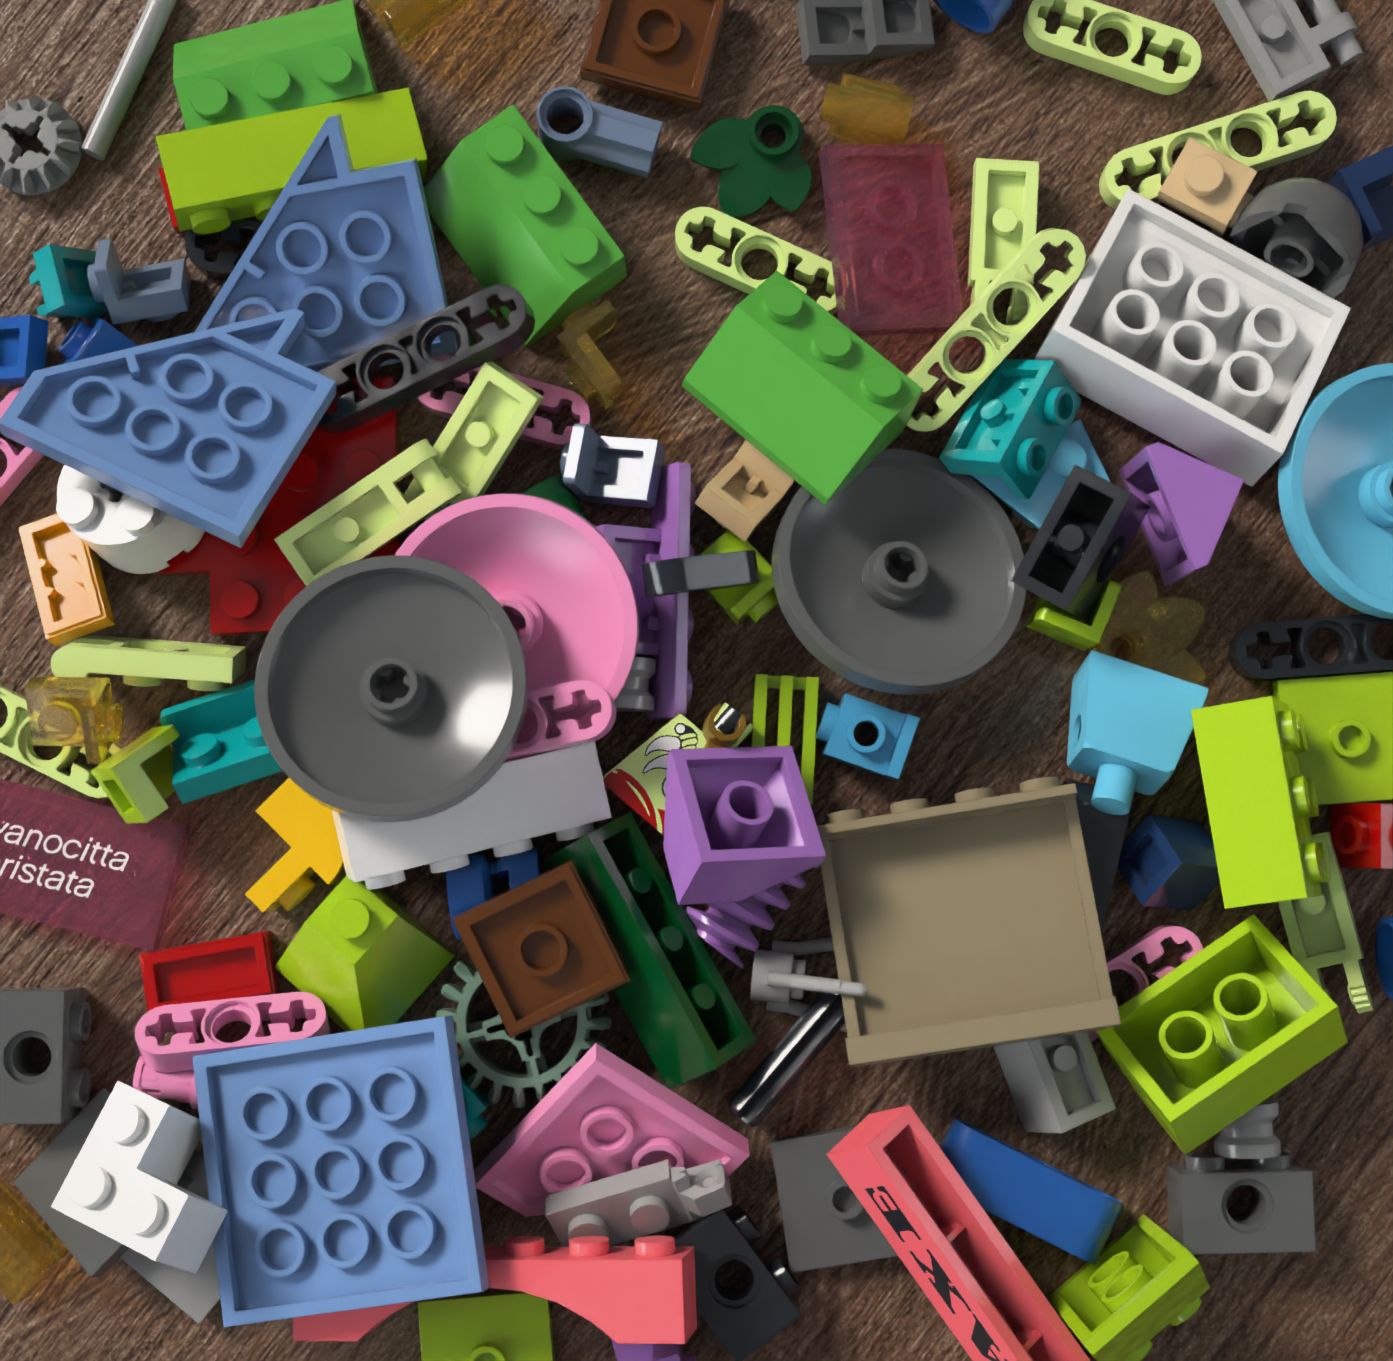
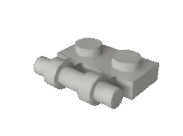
M1212 0L1268 102L1279 99L1324 76L1331 65L1322 49L1331 48L1341 67L1354 62L1364 54L1353 34L1358 27L1348 11L1341 13L1335 0H1304L1318 24L1311 29L1296 4V1L1300 2L1303 0Z

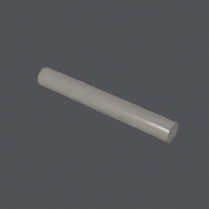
M148 0L80 148L91 157L104 161L177 0Z

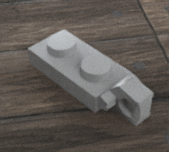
M667 1159L550 1194L548 1198H545V1216L562 1246H569L570 1239L580 1236H605L609 1238V1246L687 1224L691 1221L694 1222L701 1217L731 1206L730 1179L721 1159L688 1169L685 1167H672Z

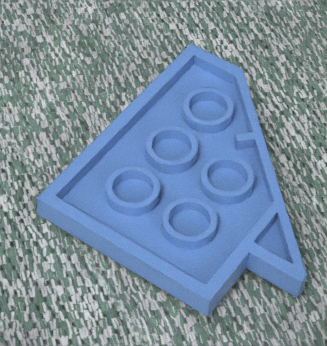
M337 114L328 117L195 332L296 308L304 312L305 327L286 355V358L318 372L449 307L417 158L353 169L342 116ZM446 331L434 339L430 350L432 357L456 353L458 346L455 332ZM390 359L383 362L379 366L400 363L402 361L398 359Z
M294 308L33 371L0 418V430L3 436L241 548L337 394L336 381L286 358V355L305 327L304 312Z

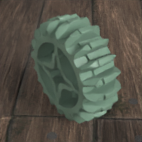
M461 960L453 968L456 974L466 982L465 987L446 983L441 989L442 995L458 1002L457 1008L438 1010L436 1018L453 1016V1023H456V1045L460 1043L463 1053L458 1055L459 1067L461 1069L470 1062L476 1069L467 1080L468 1087L473 1090L479 1087L485 1077L494 1082L488 1093V1101L497 1104L506 1086L514 1088L512 1101L515 1108H524L526 1105L528 1088L535 1087L537 1100L540 1102L551 1090L549 1083L555 1081L557 1084L583 1057L582 1053L584 1050L589 1051L595 1043L605 1049L607 1048V1044L603 1040L590 1036L591 1029L606 1030L612 1025V1018L610 1016L592 1015V1007L603 1005L609 1001L608 992L532 1028L531 1038H529V1035L522 1034L510 1038L505 1026L494 1027L503 1023L499 1013L485 1020L473 1023L475 1000L484 983L478 971L469 963ZM577 1015V1031L570 1050L560 1060L547 1067L544 1051L546 1050L544 1032L546 1027L561 1021L563 1018ZM495 1039L510 1041L517 1047L522 1061L526 1062L528 1071L515 1070L499 1064L486 1053L479 1042Z

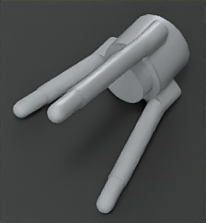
M832 937L796 942L773 940L772 950L757 949L755 951L750 1000L767 1002L766 1011L785 1012L801 1017L810 1005L790 998L803 999V990L864 996L867 993V986L858 982L805 975L806 960L794 959V956L834 951ZM846 1023L840 1028L841 1031L847 1032Z

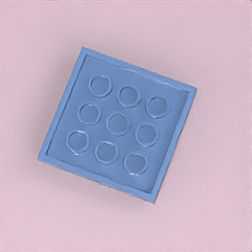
M452 1015L192 1056L208 1197L210 1202L228 1210L214 1238L224 1327L479 1293L489 1288Z

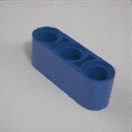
M954 1118L940 1148L982 1208L1078 1258L1096 1264L1124 1204L1054 1166L962 1120Z

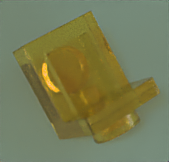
M609 300L604 301L596 308L589 303L574 311L562 323L564 331L557 335L560 350L571 364L564 370L566 377L585 401L595 396L604 410L625 396L623 381L594 344L595 341L618 324L616 309Z

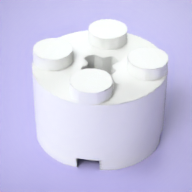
M66 465L62 469L57 487L56 510L58 516L100 557L121 571L133 574H148L170 566L167 563L168 560L178 555L182 550L188 554L199 543L205 532Z

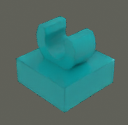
M49 244L33 253L36 270L32 272L29 280L31 285L41 286L45 304L36 308L39 316L54 318L72 316L92 319L94 316L100 317L109 312L105 302L97 303L95 301L88 281L87 267L94 264L96 251Z

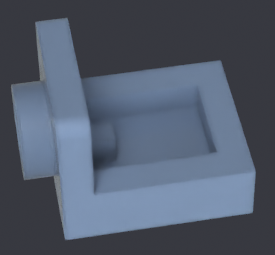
M113 240L98 241L95 262L87 267L88 281L95 301L97 303H106L113 325L142 319L160 322L171 319L180 312L189 310L192 279L185 258L123 270Z
M575 423L570 443L564 446L561 454L560 469L563 483L585 503L655 508L666 448L658 440L599 436L588 424Z

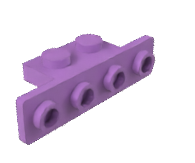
M675 462L662 467L655 508H651V528L610 524L596 526L618 552L634 586L639 612V638L635 657H648L656 660V674L649 679V693L654 697V712H647L649 720H669L679 714L686 716L687 705L692 696L693 683L691 674L687 670L688 641L693 633L694 618L692 610L688 607L689 593L646 597L641 564L695 556L694 549L690 544V516L695 508L696 490L693 482H691L690 463Z

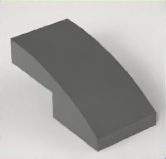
M799 0L796 5L802 65L841 64L891 58L929 50L935 45L929 0Z

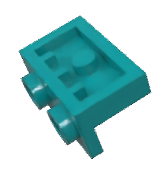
M1003 359L977 388L939 459L950 473L998 477L1004 481L1016 498L1030 499L1040 479L1046 472L1070 423L1074 420L1076 412L1081 405V398L1056 361Z
M255 679L161 711V725H174L180 734L176 740L171 742L173 746L172 785L182 804L283 771L270 753L258 724L254 697Z

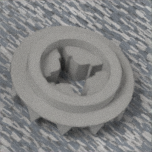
M32 93L29 99L20 101L6 99L5 108L0 111V184L5 188L23 195L45 194L61 187L76 171L82 156V150L80 149L82 146L81 132L74 118L57 101L44 100ZM37 130H40L37 138L50 153L47 157L41 152L37 154L34 151L28 150L20 157L22 148L16 143L13 135L15 133L19 135L23 133L31 137Z

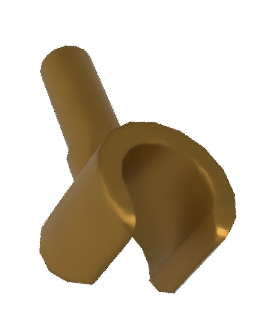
M721 704L715 706L703 723L702 731L707 741L704 748H729L733 746L745 731V715L742 714L739 718L733 734H722L716 729L714 719L721 708Z

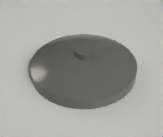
M886 448L826 506L801 486L783 515L774 540L772 552L774 588L780 608L797 638L815 658L836 674L853 683L880 692L899 695L927 694L951 688L973 677L989 664L1014 633L1023 611L1026 589L1011 581L1024 555L1016 531L999 503L982 485L969 475L950 473L940 459L916 451Z
M398 555L371 557L340 566L324 574L299 592L283 609L272 625L259 655L254 684L255 709L263 739L270 753L285 774L310 798L335 812L356 819L373 822L411 821L432 816L461 803L476 793L501 768L511 753L524 722L528 700L527 668L520 641L508 615L496 599L474 579L448 565L426 558Z

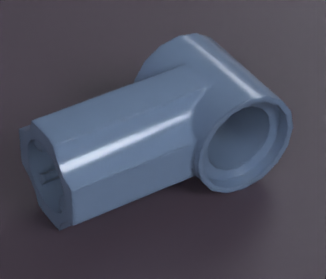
M560 86L549 90L542 96L537 106L538 138L553 158L560 161H571L579 158L648 179L657 152L663 122L590 101L583 92L574 87ZM562 114L572 115L582 123L578 130L570 134H559L553 131L549 124L556 116Z

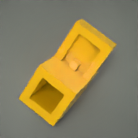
M288 778L255 810L291 847L245 893L263 913L276 911L281 905L287 912L292 910L316 886L310 879L315 872L328 885L339 884L346 876L331 809L310 798Z

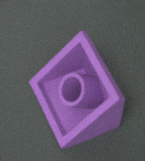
M1160 442L1146 446L1119 470L1126 490L1150 506L1141 523V528L1164 585L1167 586L1209 564L1244 479Z

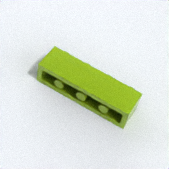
M409 87L155 136L179 231L192 229L193 232L198 234H210L226 229L230 226L231 221L256 216L258 220L264 221L326 119L337 114L342 116L353 169L417 158L421 180L426 182L427 155Z

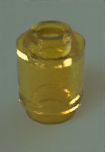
M843 73L840 85L828 82L819 120L831 123L828 136L886 149L887 143L902 147L915 96L900 93L901 86Z

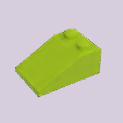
M1143 1214L1102 1250L1096 1264L1087 1262L1049 1295L1047 1299L1097 1361H1141L1152 1347L1150 1340L1169 1323L1172 1326H1176L1189 1319L1201 1305L1202 1301L1199 1297L1210 1286L1200 1263L1192 1253Z

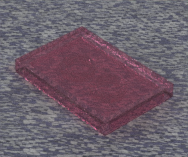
M943 144L826 145L819 152L838 320L857 336L947 332L963 314Z

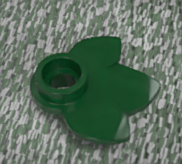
M769 105L759 108L747 120L738 118H722L699 136L690 153L691 161L702 167L721 172L718 179L719 206L722 213L736 219L752 216L761 210L770 199L784 210L795 213L807 198L811 187V169L801 154L804 143L803 125L796 114L782 106ZM777 131L784 137L785 141L779 147L771 148L766 146L761 138L766 132Z

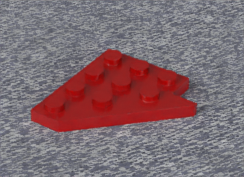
M394 376L374 377L375 386L378 389H388L398 384ZM354 378L353 382L360 388L356 393L362 399H366L368 394L362 389L357 378ZM337 391L335 398L327 409V412L330 414L338 410L336 400L341 395ZM398 407L341 434L327 433L316 427L241 548L205 531L199 543L188 554L182 550L178 555L167 561L170 565L169 567L155 573L161 576L209 574L211 634L215 636L268 634L283 609L306 587L274 539L400 454ZM399 481V482L396 483V485L398 486V488H399L400 491H401V486H400V481ZM402 534L367 558L395 555L402 545Z

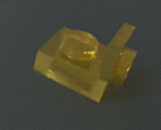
M32 676L24 690L32 745L85 747L88 764H102L112 743L120 741L124 725L122 705L120 703H113L110 678Z

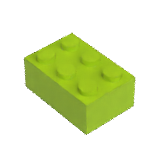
M1273 696L1192 709L1191 715L1224 909L1322 896L1320 883L1331 880L1330 867L1324 843L1312 842L1309 818L1319 816V806L1313 779L1305 778L1300 772L1297 754L1308 751L1306 732L1301 714H1294L1293 709L1289 710V705Z
M1254 914L1118 1007L1121 1022L1118 1028L1096 1031L1109 1060L1184 1155L1197 1148L1348 1043L1338 1006Z

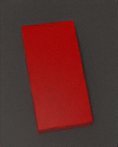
M270 930L139 954L147 1011L163 1005L280 994L277 970L274 968L276 964Z

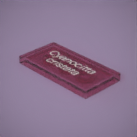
M0 778V913L150 951L158 950L191 826L157 817L148 823L126 824L113 806Z

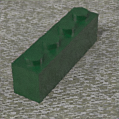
M631 812L588 833L543 860L549 871L574 858L631 975L629 982L613 990L668 1089L717 1069L757 1041L683 906L678 905L672 886Z

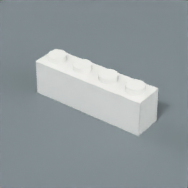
M595 741L505 761L494 776L476 793L461 803L429 817L402 822H373L356 819L331 810L346 876L353 882L365 880L367 890L388 887L404 882L406 880L404 870L426 864L430 865L431 873L446 872L465 867L470 864L468 854L493 848L495 857L525 852L533 848L531 838L553 832L556 833L557 841L581 838L595 830L593 822L612 818Z

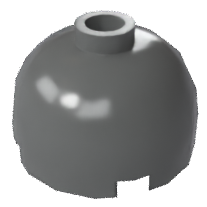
M1300 177L1277 181L1261 190L1242 210L1230 235L1233 239V245L1331 298L1336 297L1345 290L1358 263L1364 244L1360 215L1350 198L1332 185L1313 178Z

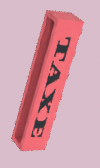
M910 1105L868 1114L826 1154L972 1361H1090Z

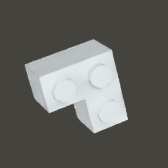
M117 1081L51 1205L52 1208L154 1261L194 1274L197 1273L228 1210L177 1185L201 1139L200 1120Z

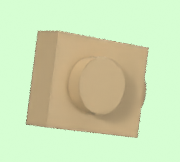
M1189 137L1161 186L1156 200L1212 228L1210 233L1222 238L1228 227L1233 229L1242 210L1253 199L1254 195L1248 193L1258 171Z
M745 440L734 458L705 486L695 504L711 515L719 525L730 530L745 542L778 507L795 480Z

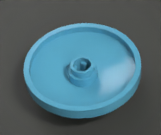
M1393 363L1379 364L1360 369L1332 382L1312 397L1306 404L1287 447L1280 457L1278 469V496L1282 520L1289 540L1302 564L1326 591L1341 602L1365 614L1386 619H1393Z

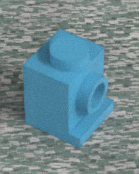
M845 693L841 698L839 706L827 703L815 738L826 742L822 757L890 781H895L899 779L920 718L910 714L906 715ZM867 722L875 727L877 739L873 745L862 746L856 742L854 729L858 723Z

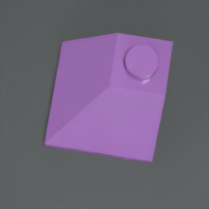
M792 746L670 750L667 756L663 849L678 905L742 901L822 864L826 858V853Z

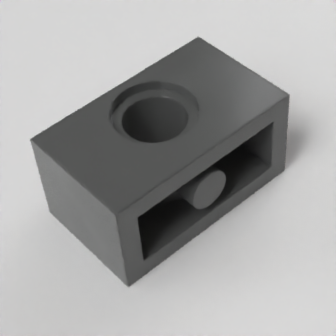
M84 987L0 988V1124H62L74 1119L81 1112V1107L86 1106L90 1095V1073L87 1067H82V1041H87L92 1026V1011L89 1002H83ZM36 1037L45 1041L51 1051V1062L46 1071L37 1068L30 1059V1045Z
M1281 1151L1280 1156L1250 1159V1162H1225V1157L1217 1156L1214 1152H1192L1185 1155V1163L1165 1164L1168 1234L1189 1250L1192 1255L1316 1252L1313 1172L1294 1161H1290V1153ZM1248 1185L1252 1195L1249 1207L1239 1215H1229L1226 1206L1229 1194L1238 1186Z

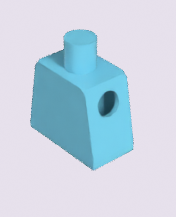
M1094 650L1090 651L1074 674L1072 681L1067 765L1072 771L1096 778L1091 799V805L1095 809L1111 815H1126L1130 812L1134 791L1144 795H1154L1163 786L1175 770L1194 727L1191 710L1203 707L1209 688Z

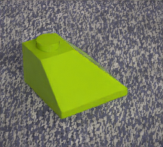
M345 876L304 922L274 968L301 992H308L320 998L324 1003L327 1015L345 1032L396 1024L456 954L382 888L367 890L365 880L353 882Z

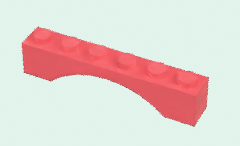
M661 1235L644 1236L635 1239V1246H609L608 1237L580 1236L570 1239L569 1246L545 1247L544 1237L517 1236L505 1239V1247H484L489 1288L522 1291L556 1302L591 1321L618 1344H685L697 1329L694 1246H675L674 1237ZM412 1302L293 1318V1341L357 1342L383 1323L393 1313Z

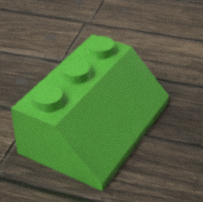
M341 0L174 44L173 81L186 130L379 93L354 0Z
M513 104L462 139L424 188L430 217L481 287L485 289L497 284L509 285L518 290L533 309L535 325L531 336L524 343L526 348L627 278L624 254ZM506 306L498 308L510 325L508 315L511 311Z
M778 271L773 273L736 305L685 376L682 383L683 388L825 506L904 431L923 391V388Z

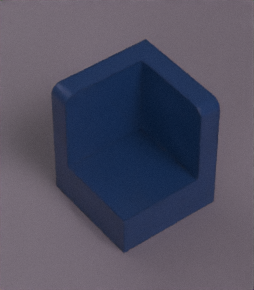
M1393 146L1340 169L1327 182V184L1334 186L1350 198L1359 212L1364 239L1362 251L1393 238V188L1390 184L1393 181Z
M1150 814L1123 843L1118 869L1142 906L1192 910L1220 882L1213 840L1198 821Z

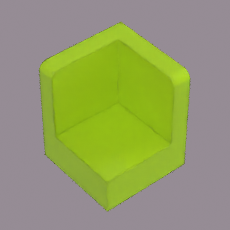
M1111 580L1107 582L1088 620H1084L1038 596L1026 627L1085 651L1099 644L1122 585Z
M174 725L151 728L91 770V773L126 824L148 823L169 808L164 799L175 792L172 785L173 750L169 744L180 736Z

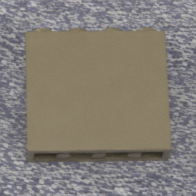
M1058 777L1036 778L1020 783L1021 792L994 796L993 788H975L956 793L954 795L956 803L930 807L929 800L926 798L909 799L891 804V814L865 818L863 809L843 810L826 815L827 824L817 826L826 853V858L821 864L838 978L843 981L863 983L867 986V993L864 996L841 994L848 1038H845L850 1066L855 1068L1119 1027L1121 1022L1116 997H1113L1077 809L1075 783L1060 785Z

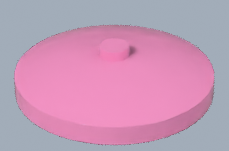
M504 493L484 495L463 500L434 514L422 523L398 549L395 555L426 558L459 570L474 579L496 599L508 615L520 641L527 668L528 691L576 680H589L600 685L611 695L614 701L616 700L627 681L637 652L639 638L637 598L632 580L618 552L609 540L584 517L563 505L537 496ZM585 694L577 696L578 704L576 708L558 713L553 710L554 699L543 703L552 720L551 738L561 735L555 722L575 719L582 724L583 729H587L592 726V715L601 712V703H592ZM526 708L524 722L515 743L516 745L529 742L537 732L538 720L530 708Z

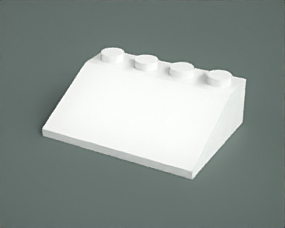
M1128 188L1033 360L1056 361L1075 391L1208 464L1244 479L1243 483L1252 487L1283 455L1351 308Z

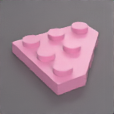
M595 1043L477 1166L474 1178L477 1189L525 1217L545 1215V1198H548L550 1194L667 1159L672 1167H685L686 1169L721 1159L730 1176L750 1156L748 1138Z

